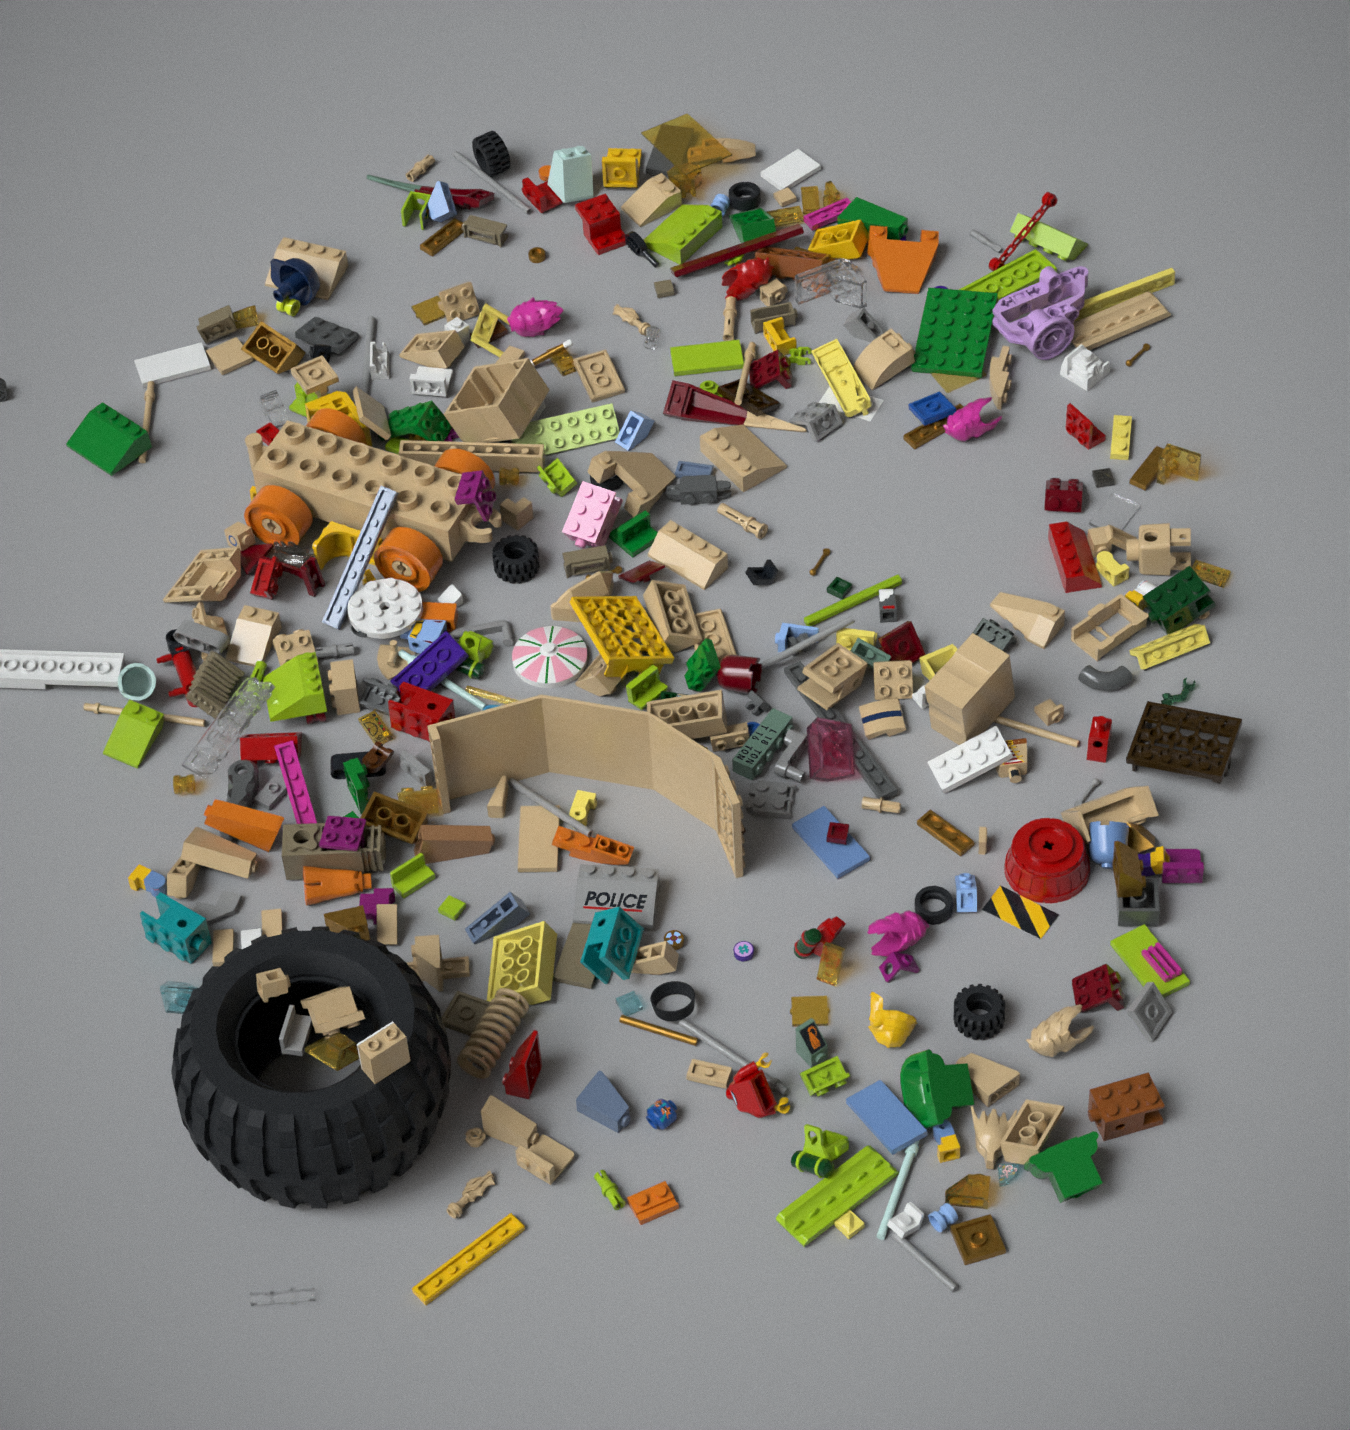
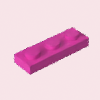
M844 198L803 216L804 222L813 231L837 221V217L851 201L848 198Z

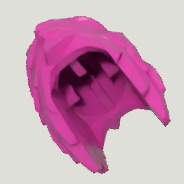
M533 297L527 302L524 301L522 304H518L507 320L512 332H516L523 337H535L544 335L545 330L561 319L559 316L564 310L562 307L556 306V302L548 300L535 301Z
M992 397L979 398L969 402L953 415H949L947 425H943L946 430L945 433L959 441H967L972 437L978 438L986 433V431L995 428L1002 419V416L983 423L979 413L982 407L991 401Z
M910 910L901 914L895 912L885 918L878 919L869 925L867 933L885 934L879 942L871 947V954L888 957L892 952H903L922 939L930 925L920 915Z

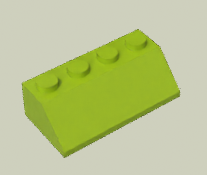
M1021 213L1017 214L1010 229V232L1015 234L1014 238L1017 237L1032 217ZM1038 221L1024 238L1029 240V245L1036 248L1040 245L1044 247L1043 251L1049 254L1055 252L1058 254L1057 257L1064 261H1067V259L1075 260L1088 245V243L1041 221Z

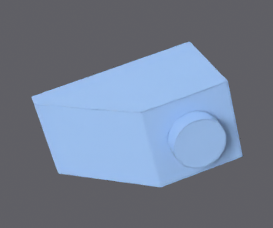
M442 181L436 182L428 202L429 216L437 222H443L457 215L448 183Z
M630 411L615 443L628 451L632 450L648 436L654 420L643 413Z

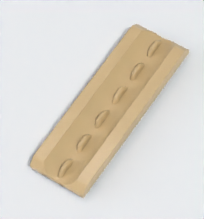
M1148 291L1074 322L1075 332L1071 343L1076 348L1082 344L1087 350H1092L1171 316V313Z

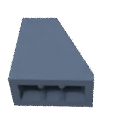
M599 1070L577 1097V1111L619 1133L630 1122L629 1106L605 1074Z

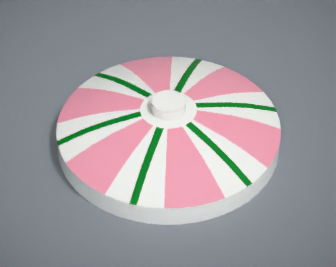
M546 626L529 631L517 641L512 652V661L516 674L524 682L540 688H557L573 682L583 673L587 665L588 654L586 644L578 634L567 628Z

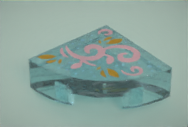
M1019 1164L998 1165L999 1187L1008 1185L1017 1177Z

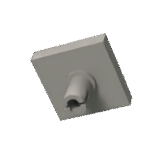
M1147 982L1134 1002L1127 1008L1128 1016L1134 1020L1147 1041L1154 1040L1172 1013V1010L1154 982Z

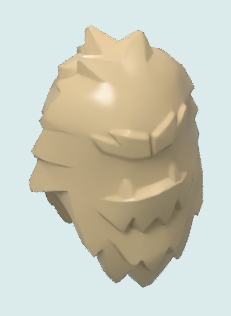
M1082 1005L1068 1006L1053 1013L1036 1028L1034 1027L1031 1031V1039H1026L1029 1047L1038 1054L1054 1057L1059 1052L1066 1053L1075 1047L1076 1044L1084 1042L1088 1035L1092 1033L1094 1026L1082 1028L1070 1034L1068 1027L1072 1019L1081 1012Z

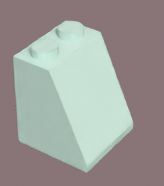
M584 146L554 151L547 185L563 203L593 198L592 158Z

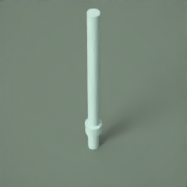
M403 649L398 652V656L406 660L408 664L417 657L410 655ZM445 678L440 682L480 710L487 706V704L449 679Z
M919 1141L905 1149L906 1155L876 1236L880 1240L885 1239L889 1228L887 1224L889 1219L893 1217L913 1158L917 1156Z

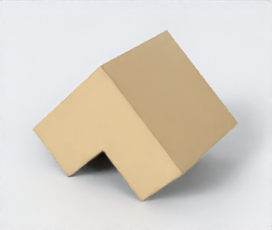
M523 497L517 503H514L507 498L500 504L502 521L518 531L533 519L532 502Z

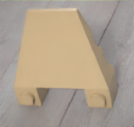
M603 451L592 457L588 468V473L599 484L617 474L633 490L628 493L624 509L633 517L645 510L649 512L655 502L660 499L662 493L666 491V486H670L676 478L653 453Z

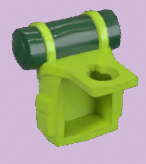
M464 631L458 644L469 657L455 670L468 675L471 679L475 678L478 680L485 670L482 661L487 659L493 652V641L473 631Z
M806 1124L804 1125L805 1144L803 1151L798 1150L793 1154L791 1165L800 1172L805 1171L818 1176V1178L824 1177L828 1179L834 1171V1163L832 1161L838 1159L849 1150L848 1137L828 1130L822 1132L821 1128ZM810 1131H813L816 1135L811 1137Z

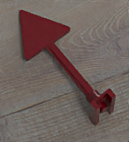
M272 543L251 545L241 551V567L246 574H250L258 565L260 558L272 560L265 557L274 548ZM310 557L300 568L281 562L284 572L299 576L300 579L304 580L310 596L315 597L317 595L315 590L318 586H325L316 558Z

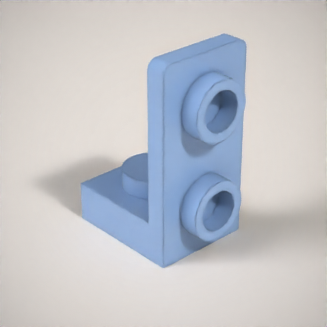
M969 873L956 875L957 912H977L975 875Z

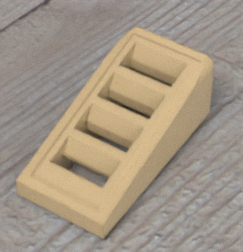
M506 776L501 777L487 805L488 817L503 818L505 816L509 790Z

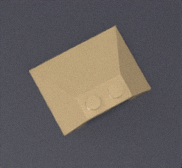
M240 548L200 550L164 597V603L220 602L227 597V593L236 585V581L241 576Z

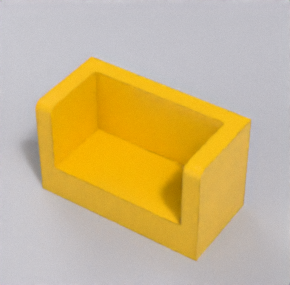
M782 317L763 322V335L773 351L778 349L783 355H787L790 349L797 348L796 338L788 336L784 329V319Z

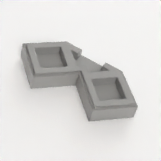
M223 890L216 906L197 902L193 911L206 918L207 925H211L220 918L234 915L242 900V895Z

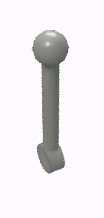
M1092 779V784L1081 799L1074 803V806L1083 803L1092 789L1099 784V779Z

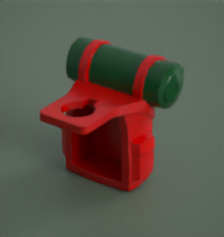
M836 916L832 919L827 918L817 929L805 930L801 934V938L794 944V954L800 959H805L814 953L834 968H837L843 961V958L834 952L829 945L838 936L846 923ZM828 954L832 955L836 961L830 959Z

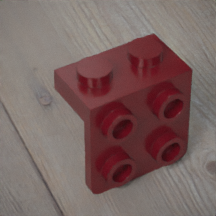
M777 349L753 361L749 371L750 385L758 389L777 380L785 389L791 387L792 374L790 372L791 362L789 358Z
M1060 478L1046 480L1044 510L1081 512L1083 482H1079L1078 479L1061 481Z
M1104 964L1072 979L1075 1004L1082 1005L1080 1013L1106 1002L1117 1011L1125 1008L1123 1002L1125 995L1120 986L1122 982L1121 976L1108 964Z

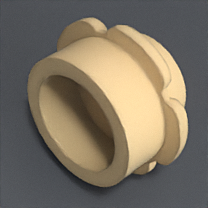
M477 1127L469 1129L465 1134V1141L471 1147L481 1146L486 1138L482 1129Z

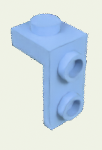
M782 623L780 632L776 633L775 636L778 652L786 650L787 638L792 636L796 638L802 633H807L808 637L819 633V628Z

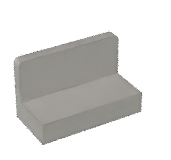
M289 1005L279 1042L283 1054L303 1056L313 1023L310 1016L296 1014L294 1005Z

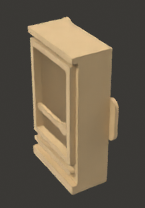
M1120 594L1107 604L1100 603L1089 610L1088 617L1072 627L1071 641L1098 662L1106 653L1142 628H1146L1149 615ZM1116 613H1119L1130 622L1112 636H1109L1101 627H1098ZM1093 629H1096V631L1103 634L1106 637V639L1100 642L1089 632H1091Z

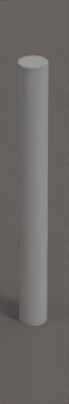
M895 1232L893 1233L891 1238L951 1292L957 1290L958 1285L905 1238L902 1239Z

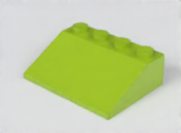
M682 204L644 239V242L651 251L677 264H682L723 227L722 212L709 205Z
M306 652L297 655L263 677L270 722L327 712L316 652Z

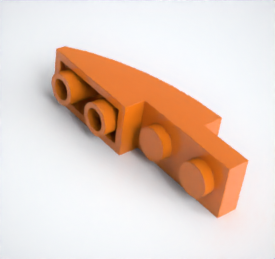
M558 826L552 841L553 846L570 851L569 856L601 864H628L634 850L633 846L597 834L596 838L587 837L582 833L562 826Z

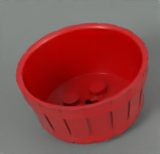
M1040 818L1026 823L1015 834L1011 847L1006 854L1004 873L1011 888L1018 892L1019 895L1034 902L1052 904L1069 900L1079 894L1082 888L1084 889L1090 877V861L1085 850L1084 840L1075 827L1060 819ZM1045 842H1048L1049 844H1054L1052 846V850H1049L1048 848H1043L1045 846Z

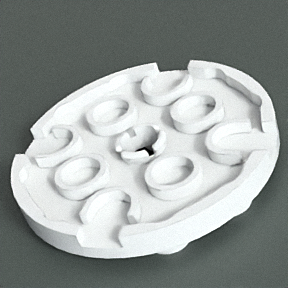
M387 578L369 581L360 587L350 598L347 609L350 623L355 630L366 633L371 638L386 639L409 631L411 626L420 620L423 604L421 595L414 586L402 580ZM384 605H386V607H389V609L382 610Z

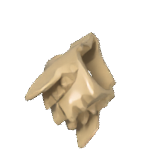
M971 1106L976 1149L984 1157L986 1168L994 1169L997 1159L1003 1155L1000 1142L1016 1117L1018 1110L1014 1111L1009 1121H1007L1006 1113L1003 1112L1001 1117H999L996 1109H992L988 1116H986L985 1111H982L980 1119H978L974 1107Z

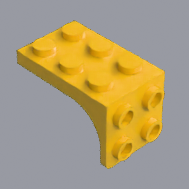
M330 521L312 546L320 570L323 569L328 561L335 557H350L361 530ZM379 538L369 564L375 565L374 554L382 543V538Z

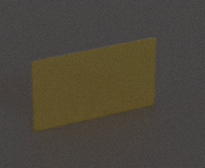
M688 113L641 132L684 175L732 156L722 144Z

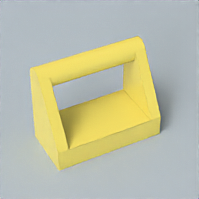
M951 644L920 657L922 674L931 680L935 673L958 650L956 646Z

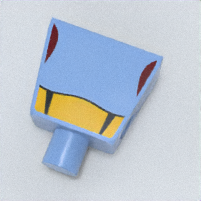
M420 619L414 623L412 629L400 635V638L407 639L409 649L420 654L447 631L446 621Z

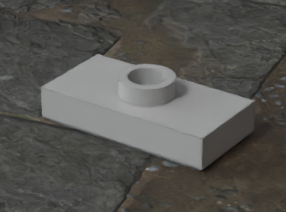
M277 773L253 798L254 803L270 811L287 792L283 775Z

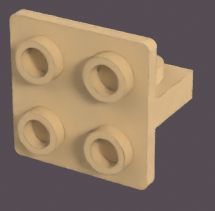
M470 281L439 292L441 301L437 302L438 307L444 311L447 323L456 317L465 320L480 314L474 289Z
M911 660L873 663L875 700L912 698Z

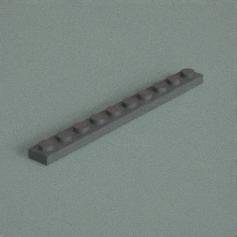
M801 661L784 668L785 675L796 690L798 686L809 679L808 676L802 673L805 666ZM797 690L877 798L880 799L882 797L886 800L897 795L895 785L837 708L832 706L826 710Z

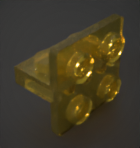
M422 786L419 791H414L413 787L401 788V792H397L398 801L428 811V814L439 813L437 789H433V786Z

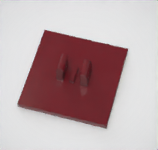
M649 560L618 577L632 583L637 581L646 583L651 580L649 575L665 568V565Z

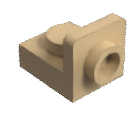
M1048 699L1035 706L1034 712L1049 726L1063 718L1064 706L1062 704L1056 706L1051 699Z

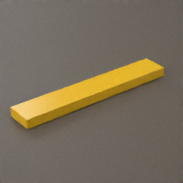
M510 1213L412 1288V1292L425 1305H428L525 1231V1226Z

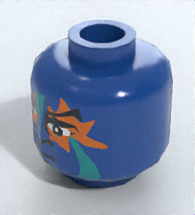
M658 1099L647 1109L646 1119L654 1129L664 1130L677 1119V1107L671 1100Z

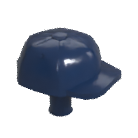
M273 258L270 261L271 279L274 285L278 287L277 290L273 291V296L278 302H283L284 299L290 297V299L299 300L300 305L305 306L315 298L321 283L316 270L311 264L300 258H291L286 261Z

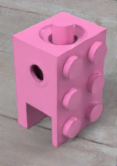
M582 481L562 531L570 540L575 541V546L585 549L586 545L598 547L606 544L623 502L621 498L615 496L616 492Z

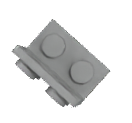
M817 402L809 403L807 408L796 412L794 417L789 419L792 424L806 425L813 441H818L843 424L835 404Z

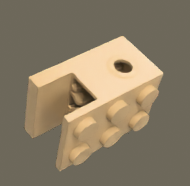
M837 643L804 667L802 673L808 676L809 679L798 686L797 690L828 710L861 686L868 663Z

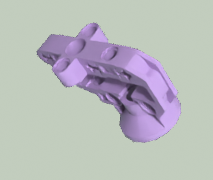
M1051 266L1045 267L1040 272L1038 283L1012 293L998 301L993 308V314L995 315L992 320L993 325L1008 342L1025 345L1036 358L1042 360L1054 358L1062 353L1073 339L1075 332L1073 320L1079 316V311L1084 307L1085 288L1088 286V269L1079 266L1058 274ZM1073 296V297H1070V298H1068V299L1062 301V299H1064V298H1066V297ZM1031 312L1028 316H1025V317H1023V318H1021V319H1018V320H1016V321H1014V322L1008 323V322H1010V321H1012V320H1015V319L1019 318V316H1021V315H1023V314H1025V313Z

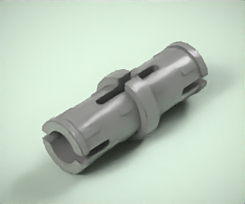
M353 642L340 645L335 643L332 646L315 648L317 659L330 657L335 659L338 656L354 655Z

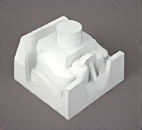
M1081 344L1065 357L1060 375L1088 391L1110 373V362H1102L1094 353L1087 350Z

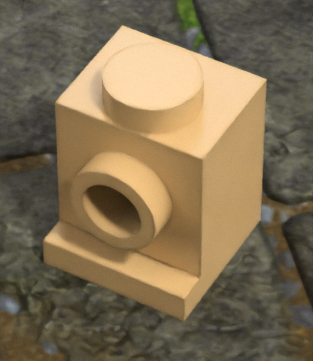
M775 279L761 286L760 300L766 306H772L785 299V294L788 292L786 285Z
M281 968L256 974L257 991L264 1002H268L270 997H278L281 994L288 993V988L291 986L288 975H284Z

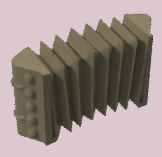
M211 651L193 676L194 680L191 681L192 685L189 687L190 691L186 694V699L217 720L227 708L225 703L229 701V694L234 688L233 686L236 685L245 673L217 652Z

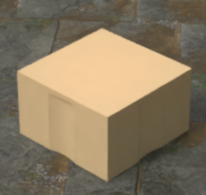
M529 358L500 364L475 366L463 383L461 390L445 411L444 416L462 442L490 443L518 439L522 436L545 399L549 388Z
M972 633L951 659L925 685L931 728L958 745L985 732L1015 698L1010 655Z

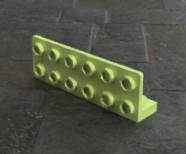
M611 403L530 422L522 436L518 439H511L512 444H544L545 455L615 440L620 431L613 404Z

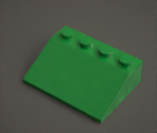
M103 402L88 412L66 443L68 448L110 476L152 448L148 431Z

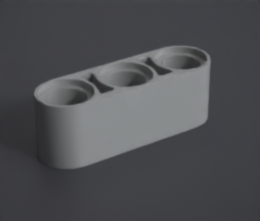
M184 620L173 634L174 639L178 643L207 654L215 651L221 655L230 643V639L226 634L190 620Z

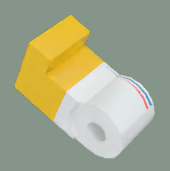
M1143 580L1137 588L1127 592L1125 597L1132 603H1136V606L1143 610L1146 608V604L1142 596L1157 586Z

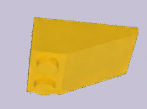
M862 220L817 229L808 250L831 254V258L842 260L857 259L862 255L869 233Z

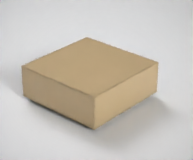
M788 187L773 193L774 199L781 207L797 201L796 196Z
M979 827L978 854L985 855L987 850V828Z

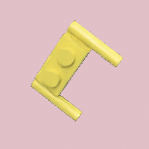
M485 303L470 341L500 358L504 352L489 344L497 320L500 319L509 325L508 316Z

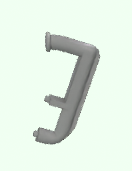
M506 620L460 627L449 633L455 640L462 637L464 631H473L480 635L503 632V644L505 646L513 645L510 625Z

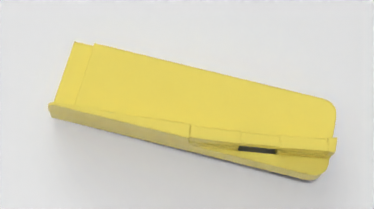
M838 339L812 350V355L844 414L847 417H852L860 412L863 413V416L867 415V409L872 406L871 399Z

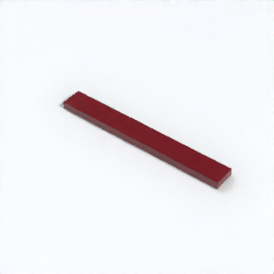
M796 224L671 267L670 270L675 277H679L804 233L801 225Z

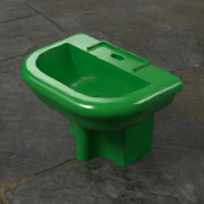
M930 1049L912 1054L905 1059L900 1072L904 1106L925 1129L943 1124L944 1120L951 1116L952 1109H962L975 1105L968 1063L945 1065L942 1057L932 1053Z
M1093 1131L1078 1138L1076 1136L1045 1149V1151L1031 1156L1025 1162L1024 1170L1030 1172L1037 1179L1049 1178L1060 1203L1072 1198L1076 1199L1089 1191L1097 1189L1103 1182L1091 1157L1097 1150L1099 1134Z

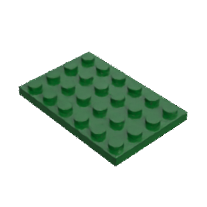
M928 288L915 347V362L911 366V371L982 378L993 325V308L997 304L998 293Z

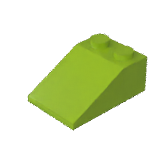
M129 699L115 724L103 754L138 769L163 728L164 714Z

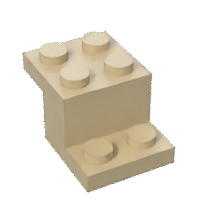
M350 986L338 987L301 1000L303 1009H308L315 1032L323 1033V1036L340 1032V1027L352 1028L360 1025L359 1021L365 1019L363 1011L357 1010Z

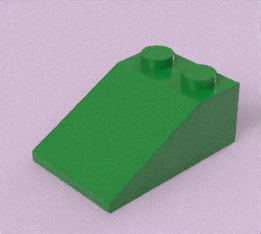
M762 208L729 215V219L741 243L776 232L774 218Z

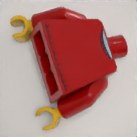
M766 1052L760 1056L759 1061L756 1063L753 1061L740 1068L733 1077L734 1081L729 1084L726 1090V1097L729 1100H734L739 1111L747 1112L757 1118L776 1114V1111L786 1114L790 1110V1105L783 1106L788 1103L789 1099L787 1097H782L778 1105H776L777 1103L764 1072L758 1069L759 1067L768 1068L772 1060L769 1062L763 1061V1058H766L769 1054Z

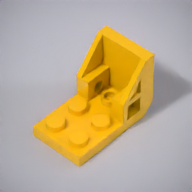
M608 148L607 157H602L603 186L638 188L642 150L634 148Z
M335 391L305 403L308 422L314 413L320 409L330 408L338 410L357 422L366 436V445L372 447L370 428L359 421L357 408L346 392Z

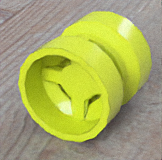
M287 297L283 302L277 301L276 309L280 312H286L290 316H295L300 309V301Z

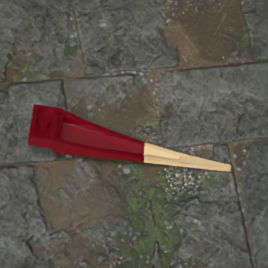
M672 380L663 411L665 416L686 421L807 432L803 427L766 414L755 416L728 399L692 384Z

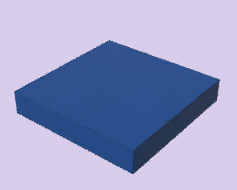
M941 392L908 404L909 410L924 426L953 415L956 412V408Z

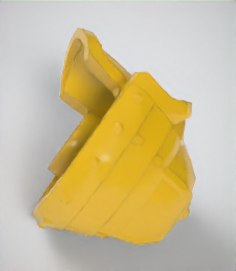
M871 992L869 1031L872 1032L878 1043L885 1045L887 1048L902 1046L912 1030H914L917 1018L902 1011L883 1009V998L875 992Z

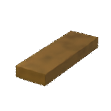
M456 218L452 219L420 244V250L433 257L463 233V222Z
M1156 446L1130 478L1129 484L1146 491L1171 459L1172 452Z
M931 809L917 820L919 827L960 857L974 846V841Z

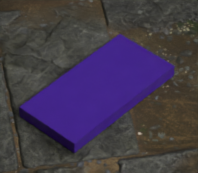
M445 631L390 682L398 688L402 682H406L431 691L465 661L469 655Z

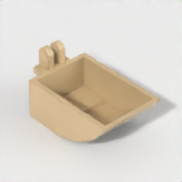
M889 329L874 339L863 350L853 368L857 376L873 391L915 362V350L910 343H906L900 333Z

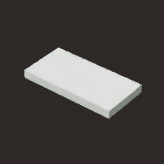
M202 342L134 360L143 388L147 387L149 381L159 384L211 370Z

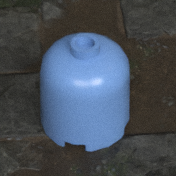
M1101 821L1089 823V836L1091 839L1089 841V853L1092 861L1102 864L1101 868L1112 869L1114 841H1120L1128 846L1129 825L1109 821V825H1101Z

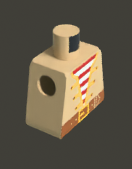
M1026 738L1005 741L1014 758L995 767L999 777H1009L1010 782L1018 783L1022 779L1021 775L1027 774Z

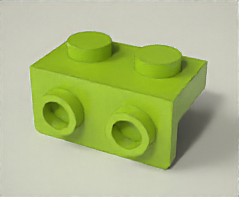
M558 458L545 469L540 465L537 467L540 471L539 477L544 483H549L547 485L548 489L553 494L557 493L560 497H563L578 484Z
M651 665L626 685L628 702L640 710L647 707V702L657 699L661 695V691L668 690V686L660 681L658 668L654 665Z
M838 1056L801 1072L800 1076L809 1095L817 1094L819 1097L828 1093V1088L834 1085L836 1088L847 1084L846 1080L850 1077V1074L845 1072Z

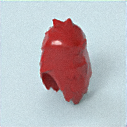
M759 257L749 259L746 262L736 264V266L726 271L722 276L723 281L721 284L722 286H729L725 299L730 296L735 297L736 301L746 299L754 294L762 285L767 284L774 268L770 264L769 257L765 260Z

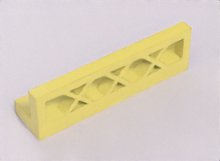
M1193 624L1130 649L1129 652L1130 655L1137 656L1140 668L1144 670L1207 645L1210 641L1205 625Z

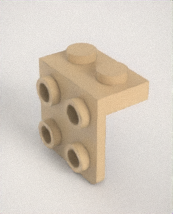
M299 629L294 631V634L275 636L272 644L274 650H276L280 666L297 655L315 652L309 630Z
M541 1135L529 1149L520 1145L515 1151L518 1166L550 1185L574 1159L573 1151L546 1135Z

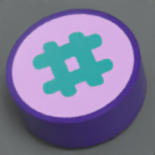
M741 941L735 944L733 950L734 957L737 960L745 962L752 959L754 948L751 943Z

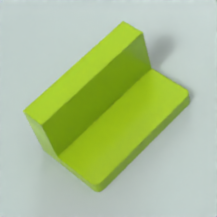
M419 853L390 872L391 884L395 891L404 899L434 880L435 873L425 864L424 855Z

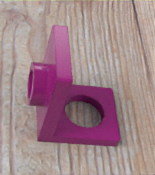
M892 952L879 966L885 981L888 983L900 970L914 973L920 971L912 955ZM891 963L893 970L890 974H887V965Z

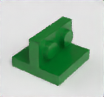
M645 510L611 531L609 538L633 558L652 546L658 532L651 527L650 514Z

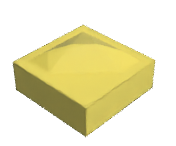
M849 1210L834 1222V1226L845 1237L850 1239L865 1228V1223Z

